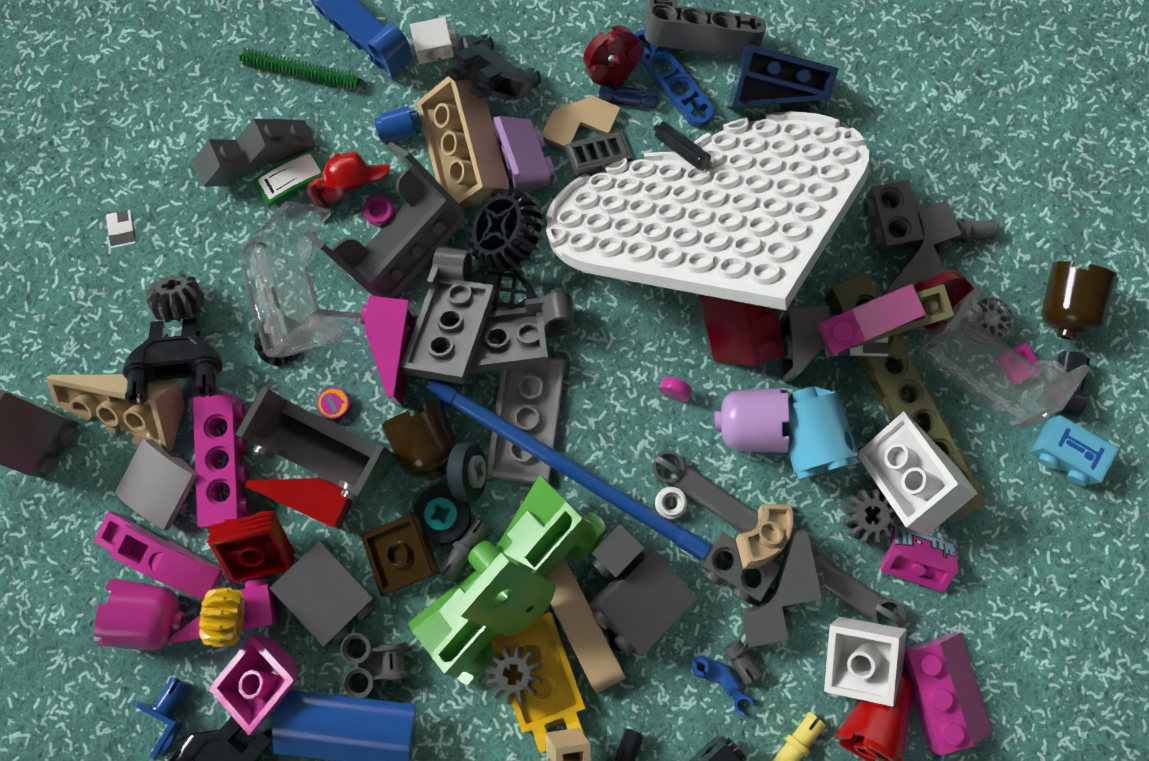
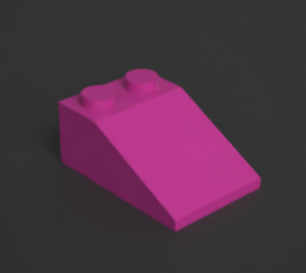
M369 296L368 305H363L361 324L364 325L387 397L396 406L403 407L408 375L402 374L399 366L414 330L417 315L408 300Z

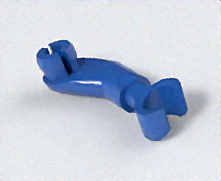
M698 656L692 662L693 673L700 678L721 684L727 695H731L734 699L736 712L741 716H747L738 707L739 700L747 699L753 707L755 703L751 696L741 691V684L731 668L706 656Z

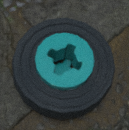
M439 485L427 489L419 496L413 508V512L419 511L428 539L432 543L447 544L454 542L465 533L470 525L472 512L469 501L455 499L450 492L449 486Z

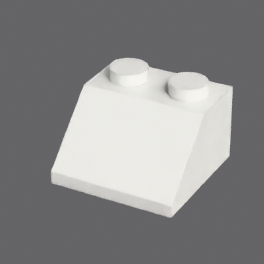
M838 617L830 624L824 692L893 707L904 663L907 629Z

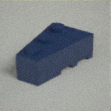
M749 44L743 47L727 108L830 99L839 68Z

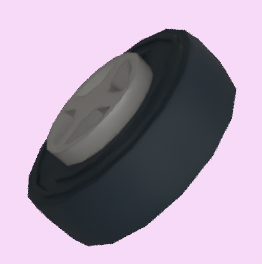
M474 442L456 444L449 455L447 464L448 486L451 494L457 500L475 501L481 497L485 489L487 480L486 458L481 446Z

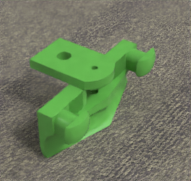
M539 475L498 545L495 547L492 542L483 541L471 550L468 561L475 570L411 620L408 624L412 632L445 675L457 678L464 685L473 684L485 673L486 667H490L494 662L491 657L496 653L490 640L498 632L513 636L531 626L543 615L553 599L556 585L548 577L550 572L554 571L559 562L564 559V556L569 555L576 560H581L588 556L604 538L607 531L605 523L595 513H589L584 517L542 475Z

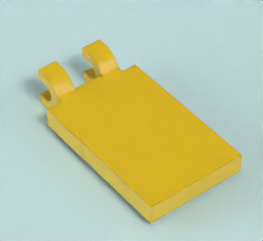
M551 612L542 615L531 626L513 636L498 632L490 642L496 655L502 660L505 659L503 647H509L512 657H514L515 649L519 645L523 647L522 660L527 653L532 651L535 653V657L529 665L531 666L535 663L542 664V669L532 673L533 676L542 677L543 683L532 681L530 684L538 692L537 695L532 696L524 690L523 692L526 697V703L520 704L516 693L514 695L512 706L521 732L525 733L532 730L539 753L546 751L545 733L551 727L565 722L567 729L579 728L584 734L577 712L586 709ZM518 665L512 666L513 671L507 670L506 677L511 679V685H516V680L521 681L523 678V673L518 671Z

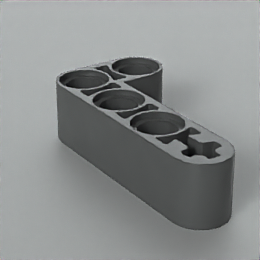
M647 0L643 17L645 38L653 45L740 57L743 47L749 44L761 46L767 28L766 22L757 16L677 6V0Z

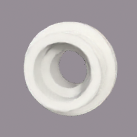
M666 487L657 494L655 508L664 518L677 519L687 509V498L680 489ZM673 497L676 499L677 506L675 509H668L665 506L666 498Z

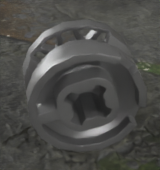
M987 297L979 300L967 309L962 323L964 331L970 339L985 345L995 343L1007 336L1013 329L1015 318L1013 310L1008 303L1000 298ZM1002 305L1006 307L1005 310L1001 308Z

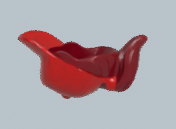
M356 151L341 154L335 153L326 163L323 175L311 181L307 187L308 196L320 214L321 223H325L329 218L330 204L339 202L348 192L362 188L364 183L381 181L389 174L390 165H369Z

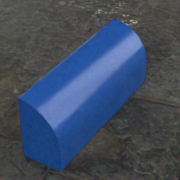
M290 690L275 708L272 728L273 754L333 761H411L416 739V704Z

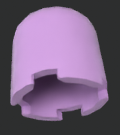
M787 389L737 390L726 395L722 401L721 411H715V431H721L722 439L726 446L732 450L742 452L788 453L789 436H783L782 422H789Z

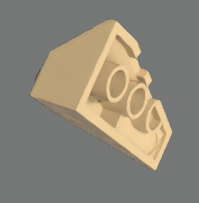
M123 374L49 375L46 377L54 405L86 421L93 416H97L106 424L107 431L116 434L118 429L121 428L135 435L132 438V443L137 446L140 445L143 438L154 439L167 453L172 451L185 408L178 379L150 381L148 383V400L140 404V394H138L137 404H131L125 399L127 379Z

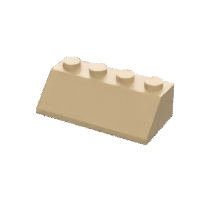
M447 77L416 103L435 178L464 209L480 205L482 200L489 201L491 193L497 194L500 188L508 189L510 186L486 97L479 99L470 93L472 86L476 84L469 79L455 82Z

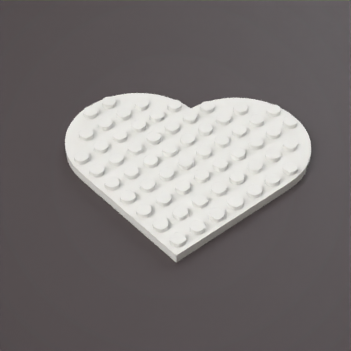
M807 112L766 113V119L749 122L747 117L724 124V130L713 136L706 133L694 141L696 145L711 155L710 161L712 165L710 168L706 167L704 171L696 169L676 152L644 153V159L627 162L625 158L603 166L602 171L591 176L586 173L582 174L569 183L551 203L546 214V233L550 246L558 258L583 273L787 310L862 189L869 173V150L865 146L864 138L853 127L849 129L841 127L840 120L829 116Z

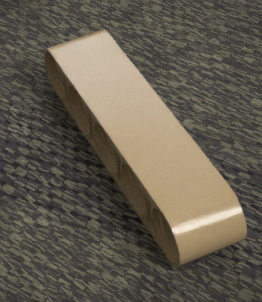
M564 557L559 562V565L555 567L554 571L548 575L556 585L551 605L592 688L598 694L626 678L599 624L593 618V612Z

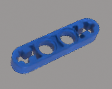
M644 30L635 33L639 42L640 40L645 43L648 42L645 38ZM650 43V51L654 54L651 59L650 52L646 47H643V56L638 61L691 126H706L713 114L711 102L666 47ZM658 62H666L670 65L671 70L666 74H660L655 70L654 65ZM677 84H683L688 88L689 93L686 96L679 97L673 93L672 88ZM693 96L696 97L693 101L695 107L698 110L705 109L703 118L700 115L693 116L694 107L689 102Z

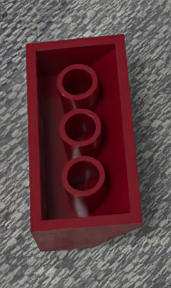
M698 294L710 351L714 361L757 366L785 355L776 308Z

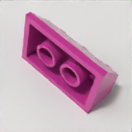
M961 633L905 648L903 671L909 676L908 681L913 684L912 699L928 750L938 755L948 754L972 747L993 732Z

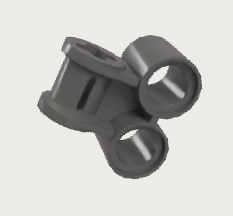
M366 632L353 633L344 638L341 643V655L348 663L355 664V668L346 673L343 679L345 693L349 697L364 698L375 691L378 679L392 680L410 677L409 671L405 668L404 649L407 648V642L384 644L376 647L374 638ZM356 638L363 640L366 645V652L362 657H358L352 652V643ZM357 673H363L368 678L369 683L365 691L358 690L354 685V677Z

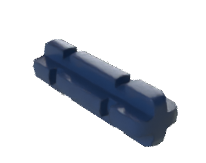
M601 84L599 99L609 103L613 100L616 104L639 107V104H642L645 108L654 109L657 106L658 92L653 90L641 92L642 89L624 86L613 88V85Z

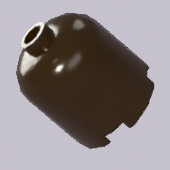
M1074 261L1054 262L1050 271L1041 310L1043 322L1051 329L1058 331L1057 337L1066 340L1076 341L1078 336L1096 334L1106 321L1119 278H1116L1117 273L1090 264L1088 270L1073 268Z
M441 399L423 404V408L414 412L413 416L410 415L408 410L384 421L382 424L384 433L400 467L410 477L420 478L427 476L429 481H432L447 474L446 467L449 455L457 441Z

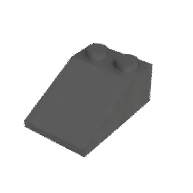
M0 389V465L29 476L44 478L45 475L52 473L59 462L57 457L63 447L70 445L77 434L75 429L79 423L47 404Z

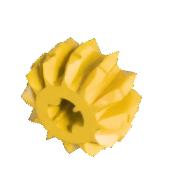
M218 588L209 590L206 593L205 599L202 601L199 622V635L204 645L224 648V646H233L239 641L245 613V600L240 590Z

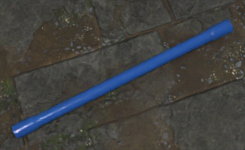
M436 379L428 381L424 391L436 399H441L446 405L453 406L668 538L677 547L700 561L707 555L711 544L699 536L664 518L462 394L448 382Z

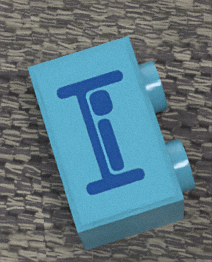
M1059 415L1047 420L1031 452L1039 456L1038 461L1042 465L1051 469H1057L1058 467L1068 473L1067 479L1071 482L1086 486V484L1102 482L1119 449Z

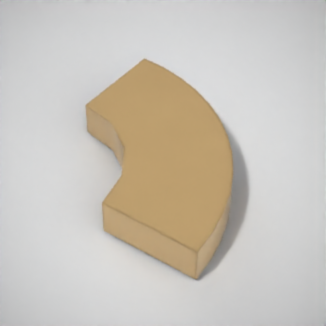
M762 504L758 509L756 528L750 532L741 533L736 538L743 569H752L765 565L783 550L793 530L794 517L791 504Z

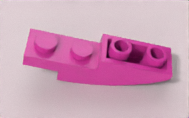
M107 512L93 542L109 550V556L170 587L203 600L209 590L215 589L223 573V569L176 542L165 541L116 512Z

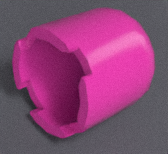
M113 578L105 587V590L111 591L107 604L99 603L97 609L94 636L102 637L97 643L98 646L147 651L158 650L171 641V636L175 634V631L178 632L183 628L185 612L180 611L179 599L170 588Z

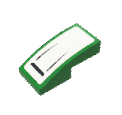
M310 150L270 168L256 177L253 183L267 207H271L293 198L298 190L307 188L311 181L323 175V169Z

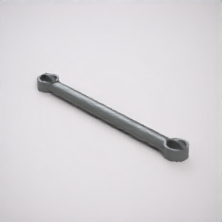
M664 451L655 457L652 463V472L658 481L671 484L680 489L685 495L741 533L750 532L756 528L758 512L686 465L678 453ZM662 456L675 458L679 463L680 469L662 458ZM656 463L664 466L677 477L673 479L662 478L656 470ZM789 540L783 550L777 555L781 560L784 559ZM822 555L814 556L816 570H822L827 591L869 618L872 623L879 624L877 620V612L895 622L896 625L894 627L902 628L904 626L906 612L898 601L885 599ZM884 603L893 605L899 613V617L881 605Z

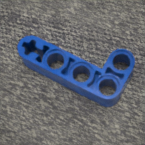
M311 0L314 8L338 31H344L348 35L347 39L357 49L360 50L362 48L369 55L368 59L379 69L383 68L388 72L390 79L394 78L413 60L409 42L402 31L391 22L384 26L357 0Z

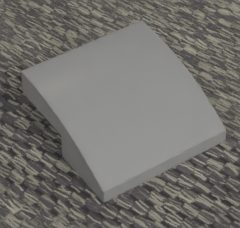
M143 438L115 494L140 516L163 530H169L198 474L181 457L170 456L154 439Z

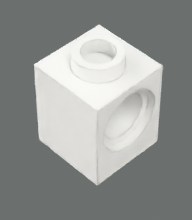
M445 17L410 24L419 64L438 61V57H441L442 60L454 56L452 47L457 45L454 27H447Z

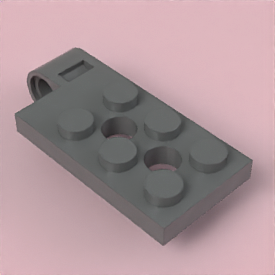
M438 247L436 249L433 266L427 279L429 290L399 366L402 374L465 384L495 296L494 285L468 281L473 262L471 251ZM451 318L459 320L454 326L447 327L443 325L444 322ZM441 344L450 346L443 353L434 352V349Z
M553 292L542 298L526 299V307L489 312L468 374L549 364L546 338L570 334L576 328L572 297L565 292ZM451 318L444 322L443 325L447 327L454 326L459 320ZM496 336L506 338L501 344L490 343V340ZM441 344L434 349V352L443 353L450 346Z

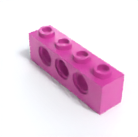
M232 393L210 397H193L195 470L198 474L196 478L197 522L200 528L209 529L210 525L221 523L226 519H239L251 514V503L249 498L245 497L244 487L250 479L248 466L243 465V453L248 450V440L236 435L242 424L241 421L244 420L247 412L245 403L241 402L240 398ZM226 421L227 431L224 435L218 437L216 433L217 427L220 423ZM227 453L229 462L226 467L220 469L218 467V459L222 454ZM228 485L230 487V496L222 502L219 492L223 486Z

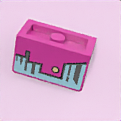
M900 525L892 527L891 545L882 560L881 572L944 593L958 571L956 545L930 535L926 536Z

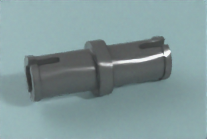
M475 517L460 540L453 542L452 546L454 548L439 567L440 574L454 583L456 577L468 562L471 550L481 543L492 529Z

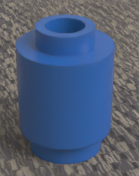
M409 105L381 113V117L374 119L376 130L382 143L386 141L394 143L418 136L417 129L422 128L418 111H412Z

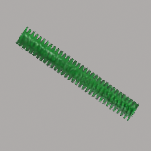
M244 47L242 54L239 56V61H242V65L246 64V66L249 65L250 67L253 65V68L257 67L259 69L260 67L261 70L264 68L267 71L271 69V72L277 73L278 71V74L282 73L284 75L285 73L286 76L289 74V76L295 77L296 75V78L302 79L303 77V80L307 79L309 81L310 79L311 82L314 79V82L320 83L321 81V84L325 83L327 85L328 83V86L332 83V87L335 85L337 88L339 85V88L345 89L346 87V90L350 88V91L353 89V92L357 90L361 78H358V74L354 76V73H352L351 76L349 72L347 75V71L343 74V70L340 74L339 69L337 72L334 69L333 72L332 68L329 70V67L325 69V66H323L322 69L321 65L318 68V64L315 67L314 63L311 66L310 62L308 65L307 62L305 64L304 61L300 63V60L297 62L296 59L293 62V58L289 61V57L286 60L285 56L282 59V56L280 58L278 55L275 57V54L271 56V53L268 56V52L264 55V51L261 54V51L257 53V50L253 51L251 49L250 51V48L246 50V47Z

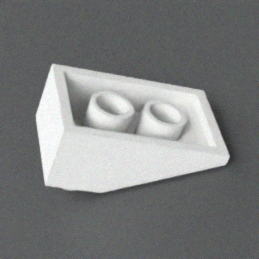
M904 411L858 451V458L906 528L926 536L978 494L960 469Z

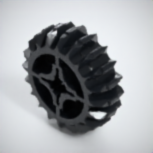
M512 187L508 189L500 188L497 194H490L489 201L482 200L480 211H475L477 216L475 220L470 222L473 225V229L468 232V235L471 237L468 246L472 248L471 255L482 266L495 272L503 273L504 271L513 272L516 267L522 268L524 260H531V253L533 250H538L537 242L543 239L540 232L546 225L542 221L545 214L541 210V205L536 199L532 198L531 194Z

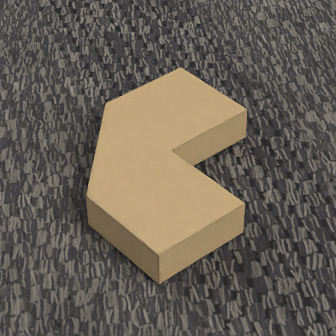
M591 96L552 111L542 132L543 140L565 150V145L574 141L580 126L603 135L609 134L620 113L621 107Z

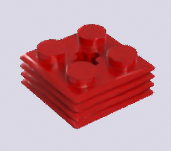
M261 511L255 515L239 519H226L221 523L209 526L210 530L208 532L210 535H208L209 540L207 543L231 583L288 571L294 564L293 559L295 557L293 554L295 551L274 511Z

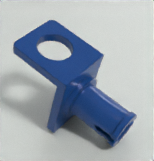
M173 677L169 678V682L155 704L151 703V705L137 701L134 705L138 709L168 724L150 754V758L154 760L164 759L183 726L182 722L174 719L175 715L173 712L190 686L181 683V681Z

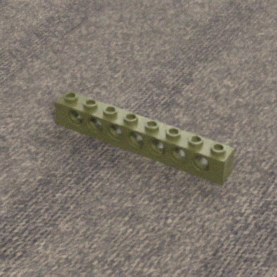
M863 273L832 287L826 294V297L837 316L855 308L856 305H862L879 298L880 293L877 284L872 279H869L867 273ZM896 334L888 339L887 357L857 356L890 422L903 411L914 421L916 417L922 418L926 423L925 433L960 469L978 493L944 522L952 521L986 505L983 499L984 491L980 483L972 478L968 470L969 463L967 457L961 450L957 449L952 439L954 435L950 425L942 420L937 410L938 402L935 396L927 391L923 383L924 377L921 369L917 364H913L908 354L909 348L903 336ZM886 360L895 363L897 367L896 374L890 373L886 369ZM901 388L910 392L912 398L910 403L905 402L901 398Z

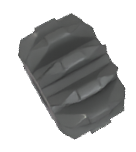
M171 274L167 278L160 277L159 282L151 283L146 291L148 308H150L155 319L164 320L165 323H169L172 320L180 322L184 318L191 319L192 314L201 312V306L204 305V295L199 283L196 282L195 277H186L185 274L179 276Z
M866 489L858 490V497L855 495L847 497L848 503L851 506H842L841 512L850 514V518L841 520V524H852L853 527L847 533L849 537H854L859 533V543H867L870 538L873 544L880 543L881 536L889 538L892 535L888 527H895L898 522L890 518V515L896 512L893 507L888 508L886 506L889 502L885 496L880 499L878 489L872 490L869 494ZM872 510L874 512L872 522L865 521L867 517L865 511Z
M518 645L516 647L514 657H512L509 647H503L504 660L496 654H493L491 657L498 664L497 669L486 667V673L496 674V678L488 680L486 685L487 687L500 686L494 692L493 697L495 699L501 698L507 691L505 698L507 705H512L515 693L520 704L526 703L524 690L532 696H536L538 693L535 688L530 686L531 682L543 683L542 677L533 676L532 673L542 669V664L535 663L531 666L529 665L535 657V653L532 651L527 653L522 660V646ZM518 665V671L523 673V678L521 681L516 680V685H511V679L506 677L507 670L513 671L512 666Z

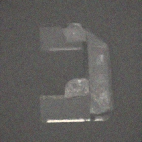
M286 201L242 250L241 266L262 348L268 357L282 358L334 344L362 320L361 313L323 310L318 305L308 265L317 256L319 247L304 234L309 230L316 236L315 230L331 215L330 209Z
M978 287L952 308L954 316L942 320L917 351V357L1008 425L1019 429L1063 410L1090 370V367L1084 364L1067 373L1061 364L1053 360H1041L1033 364L982 327L986 320L983 310L978 304L974 303L983 291Z

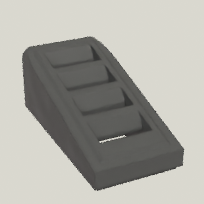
M622 131L583 139L565 145V154L575 179L584 173L589 175L603 170V166L625 158L627 161L632 159ZM611 142H617L621 154H615ZM605 144L610 157L604 158L600 148L601 145ZM594 148L597 160L592 159L590 149ZM583 152L587 162L581 163L578 154Z

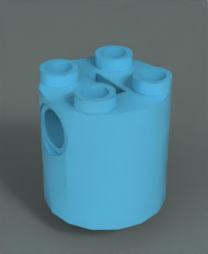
M817 386L791 393L788 398L789 422H782L783 436H789L788 454L794 474H797L798 479L813 477L827 473L828 470L858 464L857 457L859 455L839 393Z

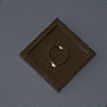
M419 511L409 513L360 535L381 597L440 574Z

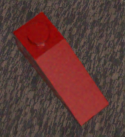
M323 478L248 480L245 486L336 529H340L353 503L352 500L341 495L342 487Z

